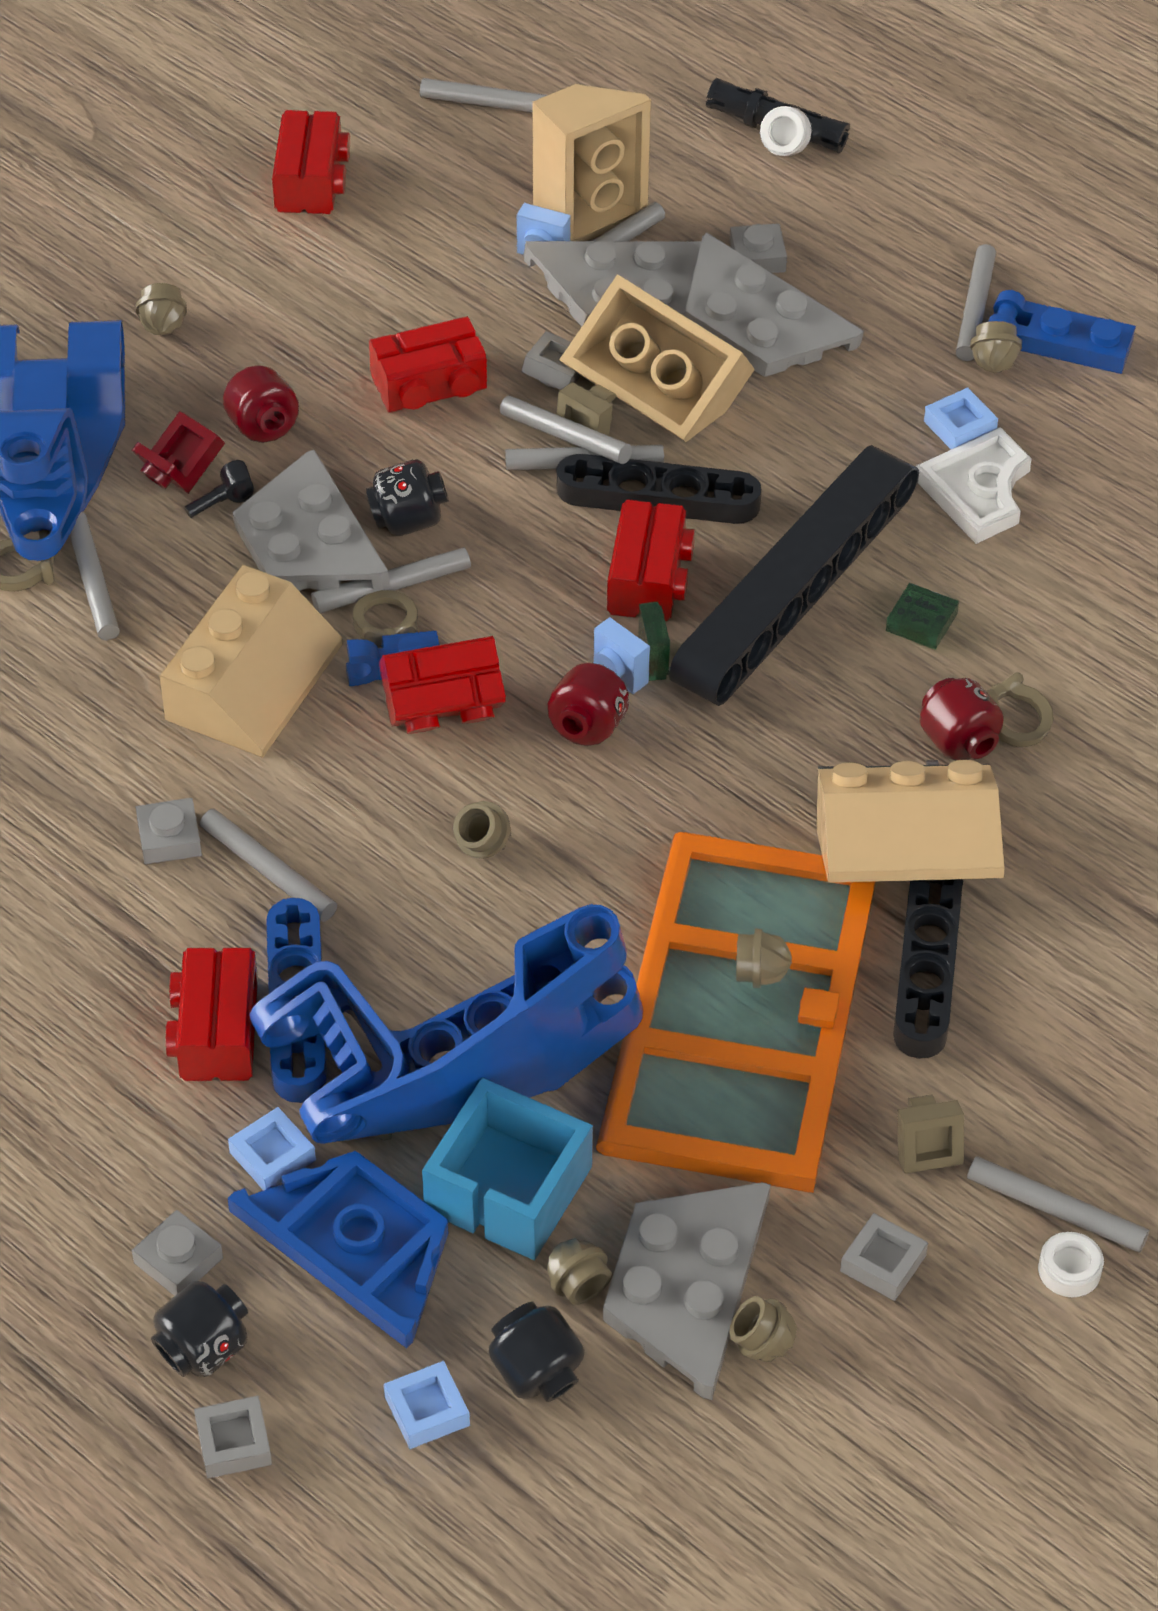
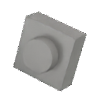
M780 224L730 227V246L732 249L771 273L786 272L787 254Z
M548 331L541 336L526 354L521 371L540 380L549 387H555L560 390L571 382L576 383L581 376L559 360L571 342Z
M192 798L135 806L144 864L202 856Z
M178 1210L173 1212L132 1249L134 1264L174 1296L188 1284L199 1281L223 1259L221 1244Z
M873 1213L843 1255L840 1272L896 1301L926 1257L928 1242Z
M259 1395L194 1409L207 1479L272 1465Z

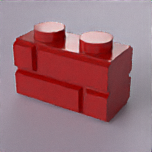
M285 110L284 114H282L272 175L274 208L278 212L301 213L302 209H305L307 213L330 214L334 209L335 194H345L346 167L340 164V162H349L350 133L341 132V118L337 112L314 111L313 115H310L308 111Z
M468 316L399 332L395 335L370 339L371 376L378 392L381 394V399L388 413L406 408L418 409L427 403L455 396L467 397L476 391L487 388L486 352L479 337H476L475 329Z
M626 500L622 503L607 580V611H609L610 615L635 618L639 614L643 619L668 621L669 618H672L674 601H685L688 568H680L681 561H692L695 529L686 528V510L683 506L658 503L654 507L651 502Z
M493 636L383 655L379 661L390 723L392 727L405 725L407 734L437 729L440 727L439 718L460 715L462 724L489 720L495 717L493 709L500 708L506 702Z
M187 948L183 952L182 972H171L169 986L171 1008H179L178 1021H167L166 1054L167 1057H177L179 1076L184 1081H212L214 1077H218L221 1081H248L250 1077H253L255 1028L250 1020V1012L257 1004L258 973L256 954L251 948H223L222 951H217L215 948Z

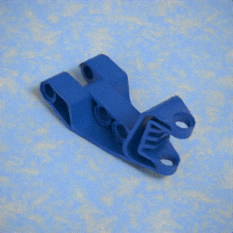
M122 320L69 322L68 358L18 360L17 334L20 333L18 324L0 325V515L15 550L23 558L34 561L46 560L55 556L61 550L72 532L79 514L84 512L97 490L125 427V343ZM40 530H49L51 532L47 537L39 540H31L24 537L28 533Z
M589 904L520 938L514 948L515 975L413 1028L404 1031L388 1029L340 966L330 961L316 962L304 968L262 998L252 1008L250 1020L261 1042L266 1047L271 1048L286 1046L321 1034L342 1074L309 1096L299 1110L311 1138L316 1143L326 1144L452 1124L481 1078L529 1098L547 1091L557 1090L636 1029L642 1020L643 1006L633 973L624 965L627 949L617 916L611 909L605 906ZM592 940H608L604 945L597 948L585 947ZM619 994L624 996L622 1000L612 1005L601 1003L602 1000L610 995ZM344 1012L350 1014L364 1031L382 1064V1068L379 1071L371 1070L361 1047L343 1016ZM449 1051L434 1063L429 1062L437 1053Z

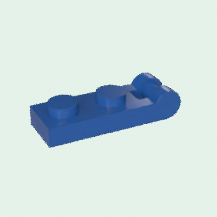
M1005 290L998 294L993 307L994 314L988 320V322L1003 321L1014 324L1017 327V337L1022 340L1021 351L1119 374H1122L1136 328L1135 325L1029 302L1025 300L1023 295L1014 290Z

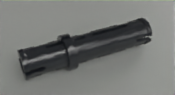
M715 78L707 94L709 99L706 101V107L744 119L745 125L754 128L757 127V124L761 125L769 111L777 107L787 106L801 110L808 117L811 124V138L809 142L841 153L849 137L850 123L831 119L799 106L779 101L768 96V91L759 88L752 91Z

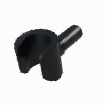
M234 460L226 463L220 471V478L223 484L184 506L190 518L228 498L232 502L242 503L252 497L254 486L244 461Z

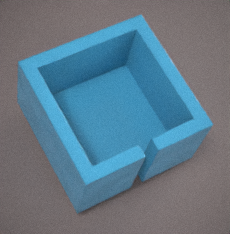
M481 1078L422 1169L423 1200L447 1218L449 1223L473 1234L480 1224L484 1226L485 1239L535 1261L592 1168L593 1125Z

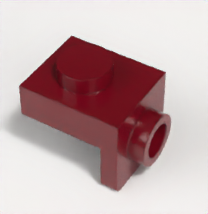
M179 411L151 450L137 442L131 451L145 463L140 470L141 473L155 484L166 490L170 483L189 494L223 448L225 442L216 433Z

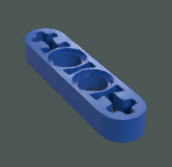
M283 899L274 904L268 911L266 920L268 994L286 982L279 977L286 968L291 966H303L306 968L322 961L319 913L317 908L305 899ZM289 923H300V945H289ZM321 1034L286 1046L270 1047L272 1083L275 1092L281 1098L289 1102L302 1103L325 1085L327 1080L326 1047ZM304 1052V1077L293 1078L292 1053Z

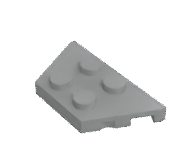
M709 233L702 236L684 316L741 351L755 369L754 371L766 377L786 371L792 365H806L819 361L822 358L823 351L842 345L848 351H851L861 345L864 334L862 329Z
M526 241L523 257L529 267L537 264L548 277L547 288L558 300L564 302L569 307V313L582 327L617 274L680 314L685 315L701 242Z
M315 450L306 452L232 512L235 528L258 569L291 582L299 591L309 588L318 591L340 588L341 580H372L373 590L391 587L386 566Z
M761 1182L636 1203L603 1306V1321L623 1337L640 1343L645 1354L663 1368L668 1363L694 1382V1392L705 1399L712 1400L730 1339L731 1321L739 1308L769 1202L771 1184Z

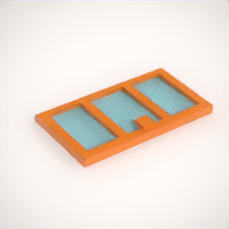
M687 832L674 834L636 984L643 1006V1016L638 1027L622 1040L596 1150L602 1155L754 1183L762 1182L771 1184V1186L814 1193L876 881L828 883L823 857L818 854ZM755 928L763 929V932L782 937L792 955V964L781 981L763 985L761 989L753 988V982H737L738 934H754Z

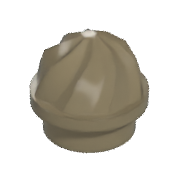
M155 283L144 287L140 293L141 298L136 302V314L140 318L141 324L146 331L154 335L172 334L176 328L181 327L187 313V303L181 298V290L167 283Z
M1003 321L984 322L976 327V336L970 341V349L978 366L992 373H1000L1013 366L1015 359L1022 350V340L1017 337V327L1014 324Z
M479 801L465 806L459 811L454 820L453 831L458 846L464 853L477 859L489 858L504 850L507 840L511 836L510 821L506 812L500 806L489 801Z
M756 928L754 934H738L737 982H753V988L761 989L763 985L780 982L792 964V955L782 937Z
M574 1238L561 1242L553 1249L547 1265L551 1288L556 1295L566 1296L573 1305L588 1302L601 1293L612 1278V1272L606 1266L607 1255L600 1247H596L593 1243L585 1240L579 1241Z
M754 1296L746 1300L738 1308L731 1321L729 1333L732 1341L738 1344L742 1355L751 1360L759 1359L771 1362L776 1357L785 1356L788 1349L793 1347L797 1326L784 1304L776 1299L764 1300L759 1296Z

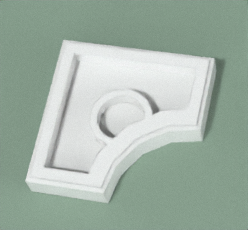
M999 427L917 465L916 467L919 469L918 484L977 544L1019 524L1021 510L1012 498L1011 490L1017 480L1030 472L1032 458Z

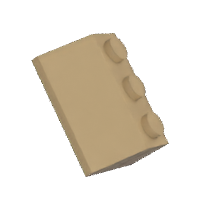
M574 84L533 101V205L571 215L570 241H589L599 237L648 206L651 99L646 94Z
M618 274L559 359L561 363L592 383L616 394L617 399L685 442L726 413L755 370L741 351Z
M242 565L160 675L165 720L257 756L264 757L343 645L342 637L291 582Z
M957 760L951 762L948 766H923L917 762L902 761L893 764L891 767L866 768L858 763H841L834 766L833 769H818L817 835L828 883L1004 878L999 791L990 765H982L972 760Z

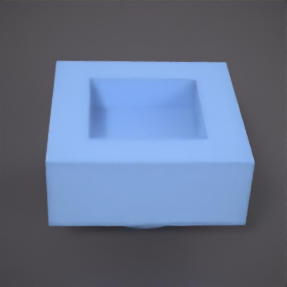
M524 203L517 213V253L524 255L526 241H570L571 215Z
M968 387L925 406L924 422L950 449H954L997 429L998 418Z
M611 617L594 628V663L604 665L614 671L624 681L627 690L632 694H635L648 684L650 646Z
M279 1107L228 1138L230 1154L263 1191L281 1184L282 1175L305 1168L316 1161L315 1146Z
M444 1361L384 1384L385 1399L409 1449L470 1426L469 1411Z

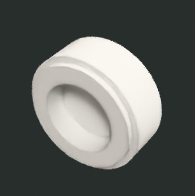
M787 106L774 108L766 114L761 123V140L764 146L776 155L792 156L798 154L810 141V121L797 108Z
M1077 1232L1058 1233L1050 1237L1042 1247L1038 1264L1039 1276L1044 1285L1058 1295L1065 1297L1084 1296L1093 1291L1100 1281L1104 1265L1103 1253L1097 1243L1086 1235Z

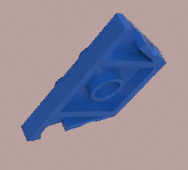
M356 1150L329 1159L318 1168H302L282 1175V1185L249 1196L244 1188L233 1192L228 1197L229 1212L406 1349L413 1343L448 1236L447 1218Z

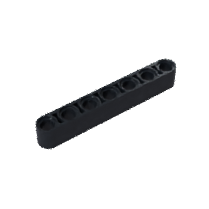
M873 445L867 446L684 641L672 660L669 679L717 706L723 705L906 505L918 483L919 469Z

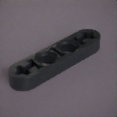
M590 454L567 456L559 462L556 468L557 494L561 500L574 506L621 511L622 503L626 500L651 502L654 507L658 503L680 505L686 510L687 519L732 524L752 521L758 516L761 507L762 490L760 482L753 475L742 471L629 459L625 464H620L606 457ZM577 478H584L583 482H576ZM603 480H609V486H604ZM627 480H636L645 484L646 487L639 491H627L619 487V485ZM679 486H689L696 489L698 493L691 497H680L671 491ZM708 491L714 492V498L708 497ZM739 495L742 496V498L733 499V496Z
M963 879L910 880L893 1031L895 1044L907 1056L918 1059L930 1058L939 1054L944 1049L947 1041ZM930 883L941 884L939 905L928 904ZM924 925H934L944 930L947 936L938 942H928L918 937L915 931ZM927 971L937 975L941 979L942 984L933 989H923L913 984L910 977L915 973ZM917 1009L929 1010L927 1034L915 1032Z

